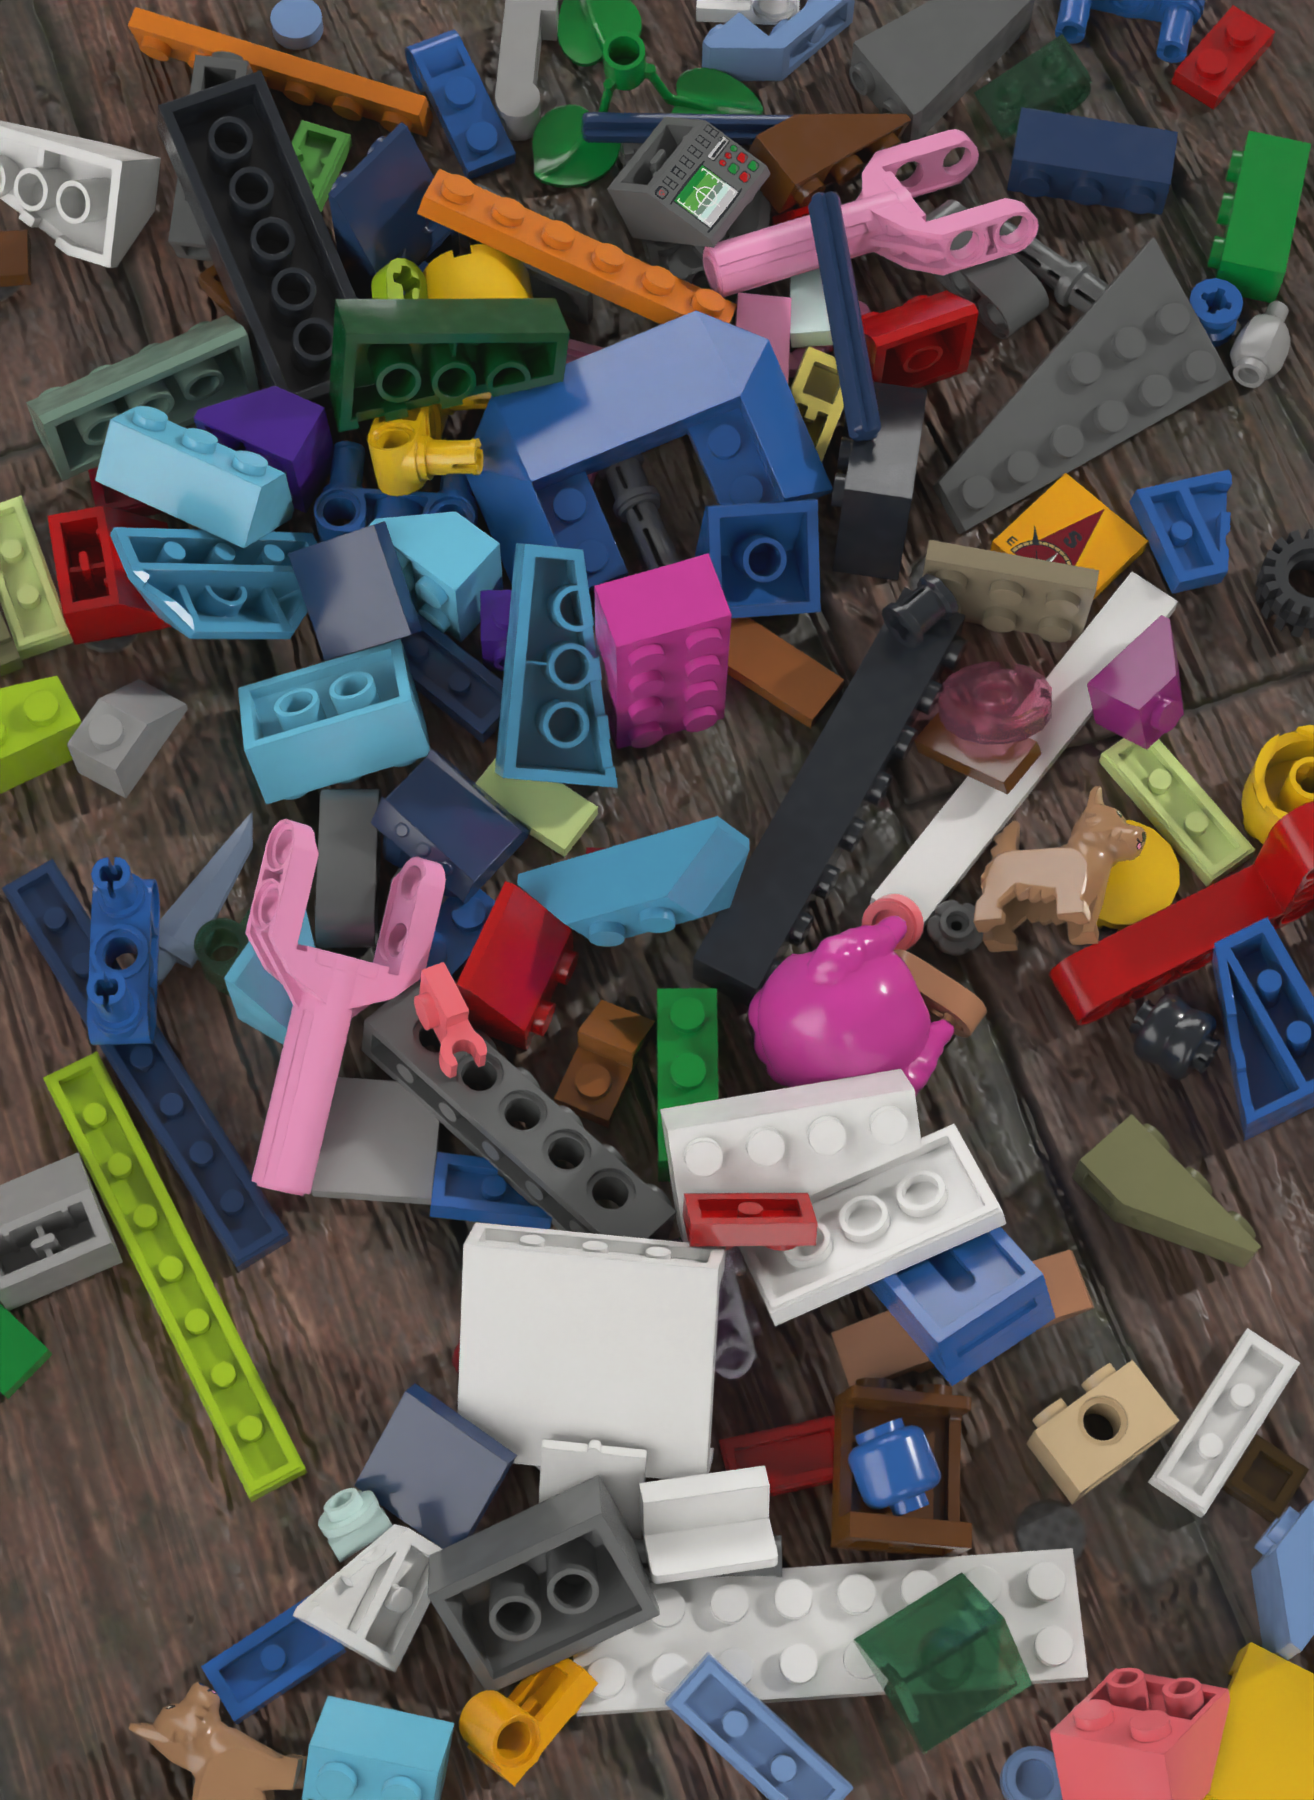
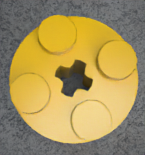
M485 244L470 245L471 254L456 258L453 256V250L445 252L433 259L423 271L426 278L428 299L533 298L530 276L524 263Z
M1314 725L1300 726L1295 731L1280 736L1278 734L1269 739L1261 749L1242 792L1244 828L1250 836L1258 839L1262 844H1264L1271 828L1283 816L1299 806L1314 802Z

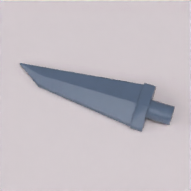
M253 811L160 919L158 985L162 984L176 962L192 968L200 957L199 952L253 848Z

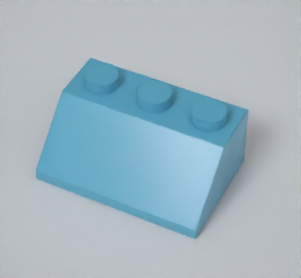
M136 406L110 419L95 481L242 548H246L289 521L294 511L286 474L268 466V461L261 455L228 448L217 443V437L210 432L196 428L186 429L168 421V416L161 410L149 406Z
M401 639L238 688L244 751L266 805L283 799L294 800L310 791L336 783L354 782L363 775L389 767L407 766L419 758L426 757L430 751L426 722Z

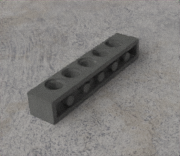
M419 981L386 1002L365 1019L361 1050L393 1080L398 1081L471 1151L478 1157H484L497 1168V1174L532 1206L542 1208L551 1216V1223L558 1230L656 1240L668 1239L677 1211L672 1208L665 1193L653 1184H645L627 1168L624 1158L615 1148L598 1142L584 1129L581 1120L570 1108L564 1105L558 1106L542 1092L538 1082L530 1072L522 1067H514L498 1052L496 1045L485 1032L480 1029H474L486 1043L487 1055L485 1066L478 1068L471 1054L460 1051L453 1054L458 1063L457 1075L449 1078L442 1072L439 1065L440 1052H431L424 1048L429 1045L441 1047V1043L433 1029H424L416 1013L414 997L419 995ZM478 1083L486 1086L488 1089L476 1091L466 1085ZM514 1121L524 1122L531 1129L519 1130L513 1128L508 1123ZM564 1160L570 1162L575 1168L561 1169L556 1167L552 1161ZM599 1199L611 1200L620 1208L605 1209L595 1201Z

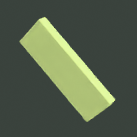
M21 495L0 502V603L21 660L71 644L73 640L63 616L61 602Z
M1123 738L1101 753L1099 763L1206 887L1220 881L1252 858L1256 849L1159 739L1146 750Z

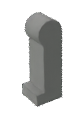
M505 0L495 103L497 114L510 140L524 141L532 138L535 128L541 119V99L537 88L542 40L557 41L558 0Z

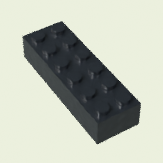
M261 70L158 105V132L237 321L248 334L252 357L265 388L277 386L323 406L325 410L332 408L329 400L335 300L357 298Z

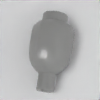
M1280 301L1269 303L1265 314L1254 316L1236 337L1230 351V358L1234 367L1233 376L1241 385L1250 388L1259 387L1264 381L1274 377L1282 368L1291 342L1288 328L1284 323L1289 309L1284 303Z

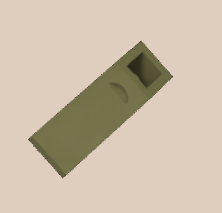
M1132 1114L1079 1160L1072 1178L1115 1222L1241 1268L1249 1264L1261 1248L1254 1240L1256 1237L1255 1232L1246 1219L1235 1211L1227 1212L1211 1196L1212 1188L1208 1181L1194 1168H1184L1168 1152L1170 1147L1164 1136L1148 1123L1142 1125Z

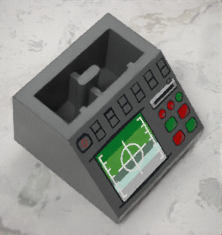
M664 117L607 190L633 238L714 248L725 236L727 230L747 204L753 200L757 191L771 174L764 163L706 120Z

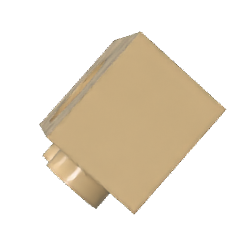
M1133 1360L1117 1371L1111 1363L1105 1365L1081 1384L1086 1394L1069 1406L1060 1398L1032 1420L1037 1429L1032 1433L1026 1444L1071 1504H1074L1168 1435L1179 1422V1419ZM1089 1414H1098L1105 1417L1113 1428V1438L1102 1441L1091 1437L1084 1428L1083 1417Z

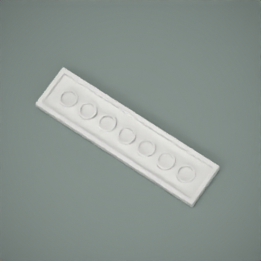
M1073 1548L782 1568V1577H702L661 1584L650 1583L659 1606L660 1615L573 1655V1662L584 1668L598 1682V1685L582 1703V1706L576 1713L577 1716L671 1710L665 1704V1699L707 1652L716 1658L763 1703L1084 1681L1088 1678Z

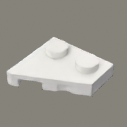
M394 1524L297 1606L293 1616L378 1666L396 1672L431 1601L427 1595L429 1555L442 1550V1548L410 1528Z

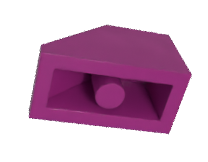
M1162 615L1087 683L1095 723L1146 750L1164 733L1171 731L1184 715L1178 660L1169 618Z

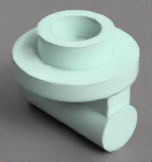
M355 1488L344 1489L333 1495L325 1503L324 1513L318 1521L320 1530L328 1538L327 1542L340 1563L373 1543L393 1526L383 1508H380L374 1493L370 1490L357 1491Z

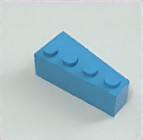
M516 543L495 773L502 778L618 788L609 742L611 737L608 716L605 714L601 687L602 675L595 646L594 621L583 549Z

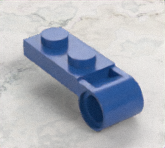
M452 29L405 47V57L411 76L419 91L422 93L426 92L465 177L471 180L514 163L516 152L457 31Z

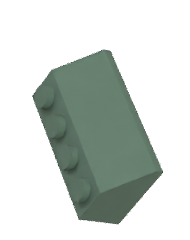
M224 315L211 322H200L191 327L188 332L163 343L150 344L144 347L138 354L113 365L100 366L94 369L88 376L63 387L47 389L39 397L26 402L42 444L61 480L65 481L99 465L110 419L136 406H149L161 410L168 416V421L186 427L195 423L193 418L198 409L259 391V385L248 334L241 324Z

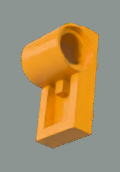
M566 1658L522 1679L508 1698L495 1690L482 1691L473 1696L461 1712L459 1719L460 1734L469 1744L467 1748L475 1756L515 1787L528 1769L538 1761L541 1753L567 1721L578 1712L582 1703L598 1685V1682L584 1668L571 1659Z

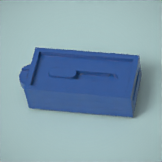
M1001 1227L868 1285L951 1386L1056 1318L1044 1274Z

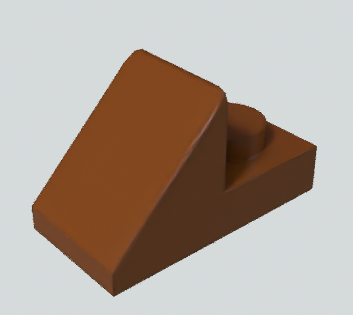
M601 1000L577 1032L578 1047L554 1097V1102L558 1106L564 1105L570 1108L580 1117L609 1128L654 1030L656 1021Z

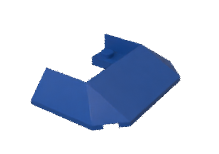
M696 310L567 363L563 382L497 397L491 395L474 435V438L480 439V449L483 451L482 472L480 475H465L491 537L500 543L501 561L511 584L513 581L516 543L583 549L589 593L595 591L594 586L627 577V568L587 475L687 434L718 505L817 499L832 493V485L769 339Z

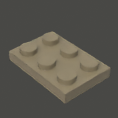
M929 540L922 577L927 573L932 574L944 583L957 601L959 608L957 612L965 615V622L981 624L994 632L1006 633L1014 630L1039 635L1042 639L1049 642L1062 643L1068 640L1076 642L1083 633L1096 592L1099 570Z

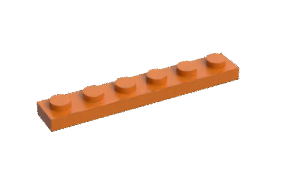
M137 7L134 8L128 23V27L137 41L140 50L147 56L159 61H168L171 57L187 62L193 69L195 55L212 57V53L217 51L231 52L249 61L253 73L261 70L268 88L283 92L288 99L305 106H311L313 102L331 107L336 114L349 120L360 121L364 117L380 122L381 126L390 132L402 122L409 128L410 132L426 137L433 121V115L427 98L423 95Z
M440 168L426 190L417 214L658 324H664L696 310L730 324L737 304L724 299L719 293L711 289H702L674 276L663 267L645 263L624 253L615 245L599 242L575 231L570 225L562 221L551 220L523 207L521 203L514 199L501 197L473 184L464 176L451 174Z

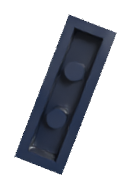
M1021 107L1007 190L1020 192L1030 197L1045 196L1071 200L1081 205L1096 204L1127 209L1136 214L1152 213L1162 215L1171 185L1178 132Z

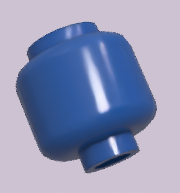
M898 1418L855 1436L858 1446L849 1453L848 1464L863 1502L868 1508L880 1510L890 1507L893 1515L902 1516L929 1505L925 1492L937 1486L941 1479V1472L926 1435L920 1427L913 1425L905 1427L902 1418Z

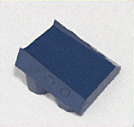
M430 748L427 757L386 799L381 798L371 820V824L383 833L382 853L385 860L398 868H403L405 863L413 857H420L441 864L446 878L443 895L446 897H458L465 904L523 844L531 831L442 754Z

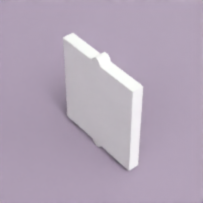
M543 1439L541 1446L539 1503L599 1475L625 1519L632 1538L641 1539L639 1483H644L646 1478L647 1450L601 1445L598 1440H591L589 1444Z

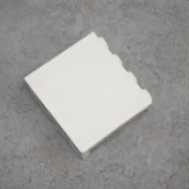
M476 1222L463 1244L458 1414L515 1453L517 1457L513 1463L534 1465L538 1470H540L543 1439L589 1444L591 1440H598L601 1445L647 1450L646 1477L665 1480L708 1474L714 1454V1448H710L719 1288L724 1272L726 1246L690 1247L687 1242Z

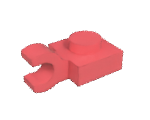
M442 962L422 969L419 995L414 997V1005L424 1029H433L441 1043L439 1065L442 1072L449 1078L457 1075L458 1063L453 1054L460 1051L471 1054L478 1068L485 1066L487 1055L486 1043L472 1028L468 1020L469 1009L445 963Z

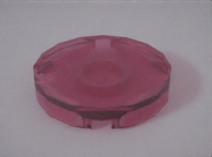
M994 661L969 665L950 675L943 683V692L939 693V718L948 731L964 740L980 744H1009L1025 740L1043 730L1052 718V687L1043 675L1024 665L1015 664V671L1000 669V662Z

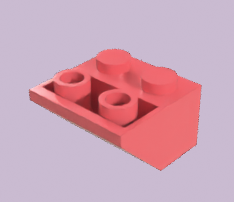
M1115 1668L1050 1731L1062 1799L1202 1800L1210 1792L1230 1704L1229 1689L1201 1684L1193 1678L1173 1679L1145 1674L1137 1668Z

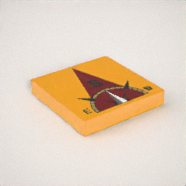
M1065 473L992 541L990 551L1099 570L1094 600L1146 550L1148 540Z

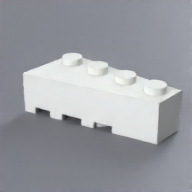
M902 1069L660 1109L675 1210L677 1211V1225L683 1242L687 1243L689 1242L683 1220L684 1193H808L811 1196L922 1148L915 1090Z

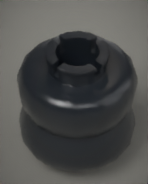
M1172 993L1163 995L1156 1004H1153L1149 999L1145 1001L1134 1018L1138 1022L1133 1021L1129 1029L1131 1034L1137 1035L1133 1046L1135 1055L1145 1062L1159 1065L1170 1077L1178 1080L1185 1079L1194 1068L1202 1074L1216 1055L1213 1051H1218L1221 1040L1213 1038L1217 1026L1216 1019L1210 1013L1191 1008L1181 997Z

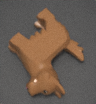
M1095 786L1090 791L1087 806L1077 819L1068 843L1061 847L1020 850V823L1017 821H1012L1003 829V832L995 835L993 840L996 846L991 849L992 860L986 865L985 872L981 875L982 895L976 902L973 920L977 931L983 932V942L989 952L1018 950L1019 941L1017 935L1013 932L1026 919L1031 923L1040 921L1042 925L1054 923L1057 926L1067 922L1069 941L1072 945L1098 944L1099 931L1096 923L1103 906L1111 868L1118 862L1131 861L1140 856L1147 837L1142 827L1126 823V819L1119 810L1104 805L1101 786Z
M200 1682L193 1683L186 1697L180 1703H171L163 1707L153 1724L141 1722V1724L130 1723V1731L150 1742L174 1764L192 1772L195 1778L192 1800H276L274 1790L303 1789L307 1756L297 1754L284 1756L240 1730L225 1725L220 1720V1698L218 1694Z

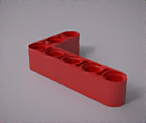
M1314 802L1299 806L1274 824L1253 865L1098 941V944H1092L1068 956L1053 967L1049 972V977L1078 1025L1083 1026L1097 1021L1212 963L1215 942L1268 917L1276 931L1314 909Z

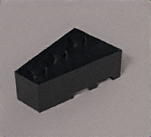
M873 382L881 422V430L878 432L877 438L870 441H855L850 437L842 436L837 469L845 470L847 474L836 473L831 506L842 508L833 571L898 581L912 501L927 389ZM846 417L843 434H849Z

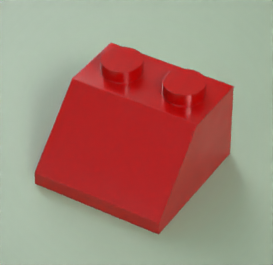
M946 290L932 296L919 295L913 297L904 305L882 313L869 312L862 315L873 382L921 388L967 372L979 314L975 304Z
M507 881L502 886L456 986L469 1009L468 1020L473 1029H480L490 1037L527 1051L534 1034L544 1036L556 1006L555 1003L550 1002V999L558 983L567 985L570 981L579 953L573 951L572 928L565 925L517 885Z

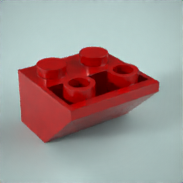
M104 505L47 515L62 612L74 645L172 627L156 615L128 579L110 537L114 527L169 529L166 522Z

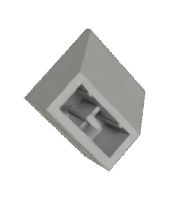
M79 1152L0 1185V1301L8 1311L123 1262Z

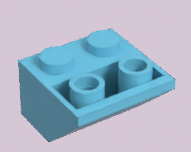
M457 512L375 519L369 526L383 521L386 522L408 590L418 614L442 633L447 632L461 643L481 622L480 591L503 590L500 543Z
M328 1696L309 1744L302 1800H440L447 1772L454 1723Z

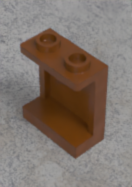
M884 1378L857 1379L855 1385L850 1386L835 1397L831 1547L931 1557H953L972 1549V1523L960 1522L961 1418L971 1411V1397L952 1395V1387L942 1384L917 1385L915 1391L893 1389V1381ZM898 1418H902L905 1427L910 1425L918 1426L924 1431L941 1472V1479L937 1486L925 1492L929 1505L902 1516L893 1515L890 1507L880 1510L868 1508L863 1502L848 1464L849 1453L858 1446L855 1439L856 1435Z

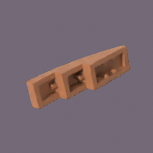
M1067 1250L1032 1261L1044 1274L1056 1317L1036 1331L1094 1309L1073 1251ZM889 1310L831 1332L849 1387L855 1385V1381L861 1378H884L891 1380L911 1371L921 1373L935 1367Z

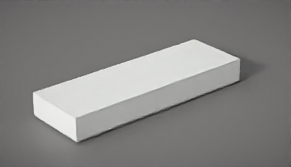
M1247 1328L1148 1483L1202 1518L1300 1362Z

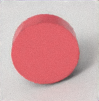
M884 895L867 907L862 917V926H873L886 917L899 916L906 921L907 932L894 951L896 949L906 951L916 944L922 935L924 926L922 913L918 906L904 895Z

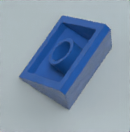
M806 499L705 506L695 557L709 553L732 614L731 618L821 612L818 500Z

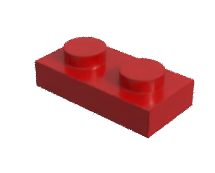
M1233 5L1174 72L1172 84L1214 110L1270 47L1275 31Z
M684 1193L683 1220L690 1247L726 1246V1251L734 1246H765L772 1250L785 1251L796 1246H816L818 1223L808 1193Z

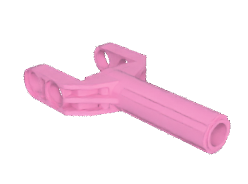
M957 129L947 130L875 152L862 172L861 193L855 201L841 205L851 259L875 252L907 269L938 275H946L1017 253L1032 243L1037 235L1039 225L1037 218L1023 202L1007 198L926 222V214L913 198L960 184L973 171L978 162L979 153L976 145L963 131ZM957 147L965 148L964 155L957 164L950 167L943 166L944 159L951 150ZM908 162H917L915 172L908 179L899 181L895 177L902 165ZM810 215L720 241L714 248L705 247L703 250V267L710 288L724 298L738 292L740 293L819 269ZM1022 216L1021 223L1016 230L1008 235H999L1002 225L1009 218ZM964 231H973L972 238L967 245L959 250H950L951 243L958 234Z
M283 819L274 826L266 843L245 931L263 968L283 985L293 1004L251 1181L257 1183L256 1186L304 1196V1194L311 1193L351 1018L373 1003L395 998L421 979L422 969L427 967L446 878L442 865L437 862L413 857L405 863L402 870L392 879L373 963L311 946L298 945L319 852L315 843L314 832L310 826L289 819Z

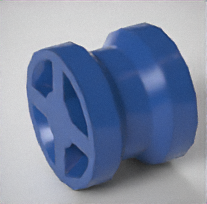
M1218 278L1205 279L1193 288L1189 302L1213 346L1217 347L1228 342L1233 336L1237 319L1242 311L1243 299L1240 291L1230 282Z

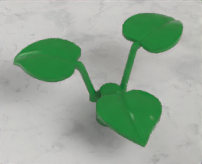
M563 0L557 30L562 52L570 61L582 67L595 65L602 59L604 62L606 80L603 83L604 91L598 112L609 111L613 92L616 89L629 91L637 88L644 79H649L662 99L667 104L675 106L672 113L763 114L762 104L747 86L734 77L716 69L702 67L683 72L677 80V95L672 94L657 75L656 66L646 63L645 45L640 38L642 32L641 16L636 6L630 0ZM572 104L555 107L540 119L533 134L532 148L535 178L541 183L560 188H574L596 182L609 173L616 164L620 154L621 143H588L584 141L581 134V122L583 114L589 111L582 106Z

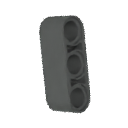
M947 200L926 215V222L967 209L956 200ZM964 231L958 234L952 241L950 250H959L967 245L972 238L973 231ZM1013 254L946 275L932 274L949 292L974 303L979 311L978 320L993 335L1000 339L1010 337L1044 312L1049 306L1047 292L1042 283Z
M380 789L321 790L315 907L317 948L377 947L382 832L371 824V820L381 801Z

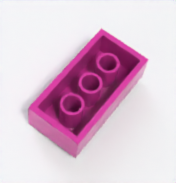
M709 553L594 586L596 652L600 661L605 714L608 716L609 728L616 748L620 749L630 745L634 748L648 747L660 741L665 735L685 729L688 732L703 731L713 726L717 720L723 719L732 614Z

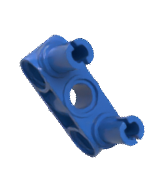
M1060 0L1055 36L1065 43L1075 44L1081 42L1085 36L1091 9L1114 13L1124 18H1140L1161 22L1156 54L1158 58L1165 62L1177 63L1183 61L1186 57L1192 26L1198 22L1203 14L1205 0Z
M341 441L334 445L330 482L323 488V493L320 494L314 505V515L320 542L368 527L378 518L457 512L477 527L479 509L476 505L475 497L472 496V489L465 474L441 475L440 487L437 493L413 492L403 496H390L382 493L380 489L362 488L366 456L364 446L351 441ZM338 519L351 520L350 523L344 526L331 525Z
M109 857L102 858L95 863L91 872L94 885L91 908L89 978L86 987L88 995L87 1025L89 1040L92 1045L153 1044L156 1035L159 971L160 898L158 884L155 879H141L131 873L130 866L126 860L120 857H114V866H112ZM127 953L137 955V959L130 967L122 970L111 968L114 960L120 955Z

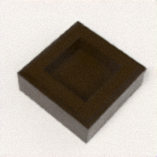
M1255 1434L1221 1490L1272 1523L1276 1518H1280L1309 1469Z

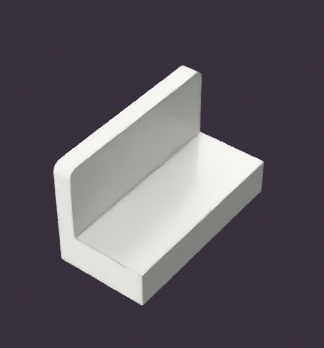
M765 1465L639 1483L640 1526L652 1582L661 1584L770 1568L778 1564V1552L769 1519L770 1484Z

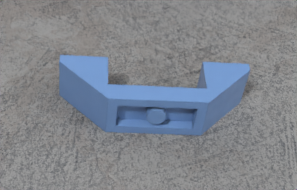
M808 0L805 7L791 19H783L776 24L769 36L739 12L724 25L718 24L708 32L702 43V67L722 71L738 81H782L852 23L855 0Z

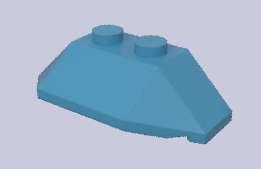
M114 527L110 534L127 577L160 619L190 639H290L308 613L288 553L317 544L313 533L270 532L246 548L235 545L205 530Z
M716 816L518 874V885L565 925L588 938L592 944L603 947L617 946L622 944L625 938L647 932H668L674 929L676 924L695 920L730 908L750 850L749 838Z

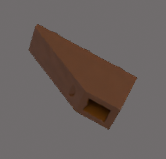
M795 114L756 135L748 150L750 154L768 167L771 174L759 190L778 214L797 203L800 207H806L812 201L811 198L815 193L824 192L825 188L834 182L841 186L855 178L861 172L864 165L869 163L875 152L902 144L899 139L911 119L907 114Z

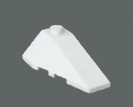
M0 120V199L19 212V219L31 228L39 227L55 239L54 245L65 254L108 268L117 267L155 211L161 158L117 145Z

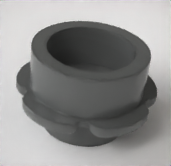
M955 900L945 901L936 907L934 917H930L928 920L927 932L929 938L941 952L947 955H963L971 949L977 948L983 940V932H978L973 922L975 906L965 903L960 905ZM957 922L962 926V929L954 931L951 928V924Z

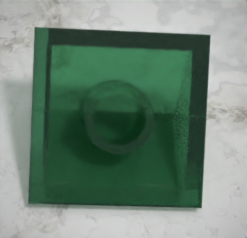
M962 1572L853 1640L922 1754L933 1749L1032 1685L1005 1618Z

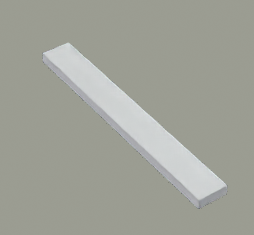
M1132 571L1007 727L1037 741L1041 750L1040 757L1008 795L967 776L871 896L870 904L887 894L904 895L911 899L920 909L924 928L929 918L934 916L936 907L945 902L991 844L995 835L1002 830L1093 715L1087 683L1158 617L1162 615L1169 618L1175 611L1178 601Z

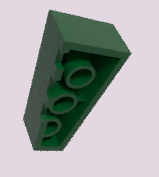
M336 299L329 400L339 432L359 428L358 422L381 416L385 417L386 422L409 417L408 410L440 403L442 409L463 405V399L490 392L493 397L563 382L570 332L556 299Z

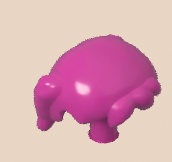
M889 916L873 926L863 925L850 928L840 934L825 938L821 941L818 948L812 952L791 954L777 966L764 987L753 997L748 1011L749 1023L755 1031V1053L766 1065L771 1079L780 1085L795 1087L902 1069L914 1087L915 1097L935 1070L938 1059L943 1053L944 1046L950 1041L954 1033V1027L945 1019L930 1022L928 1008L911 971L901 957L894 952L895 947L907 932L905 920L899 916Z

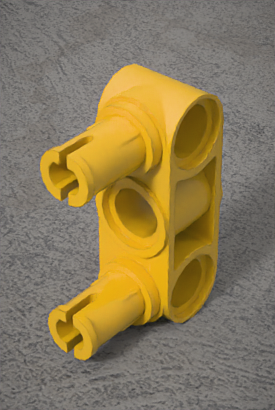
M487 392L469 396L462 400L463 405L442 409L440 403L408 410L409 417L386 422L384 416L374 418L367 442L378 488L381 492L390 496L408 495L422 488L427 480L433 479L434 475H480L483 468V451L480 449V439L447 441L442 440V433L448 415H453L457 410L486 409L491 393Z

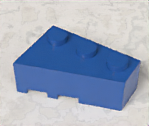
M1268 917L1215 942L1213 949L1212 967L1244 1141L1314 1107V997Z

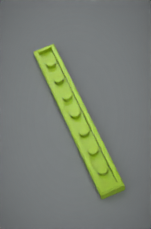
M96 1051L43 1077L250 1501L253 1502L308 1473L98 1052Z

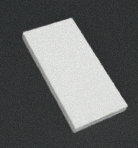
M955 1124L922 1137V1148L809 1196L818 1223L816 1246H796L785 1251L772 1250L765 1246H738L775 1326L1006 1224L999 1203Z

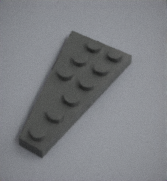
M1154 237L1142 246L1132 261L1113 279L1104 290V293L1078 319L1029 375L1027 381L1008 399L991 422L972 440L932 486L958 534L972 528L1058 479L1065 473L1074 470L1232 380Z

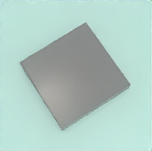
M338 1077L311 1192L313 1197L431 1205L441 1122L398 1081Z

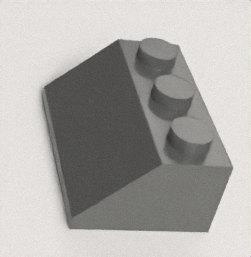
M599 1475L429 1555L427 1595L485 1691H498L660 1615L658 1603L629 1527Z

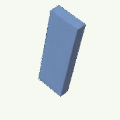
M709 1652L702 1657L665 1699V1704L769 1800H844L853 1789L852 1784Z

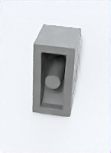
M140 679L99 698L67 743L78 773L127 798L188 710L187 704Z

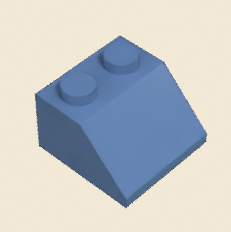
M1314 1499L1299 1513L1289 1506L1279 1519L1276 1518L1254 1546L1262 1554L1251 1570L1262 1646L1264 1649L1286 1660L1301 1652L1314 1635Z

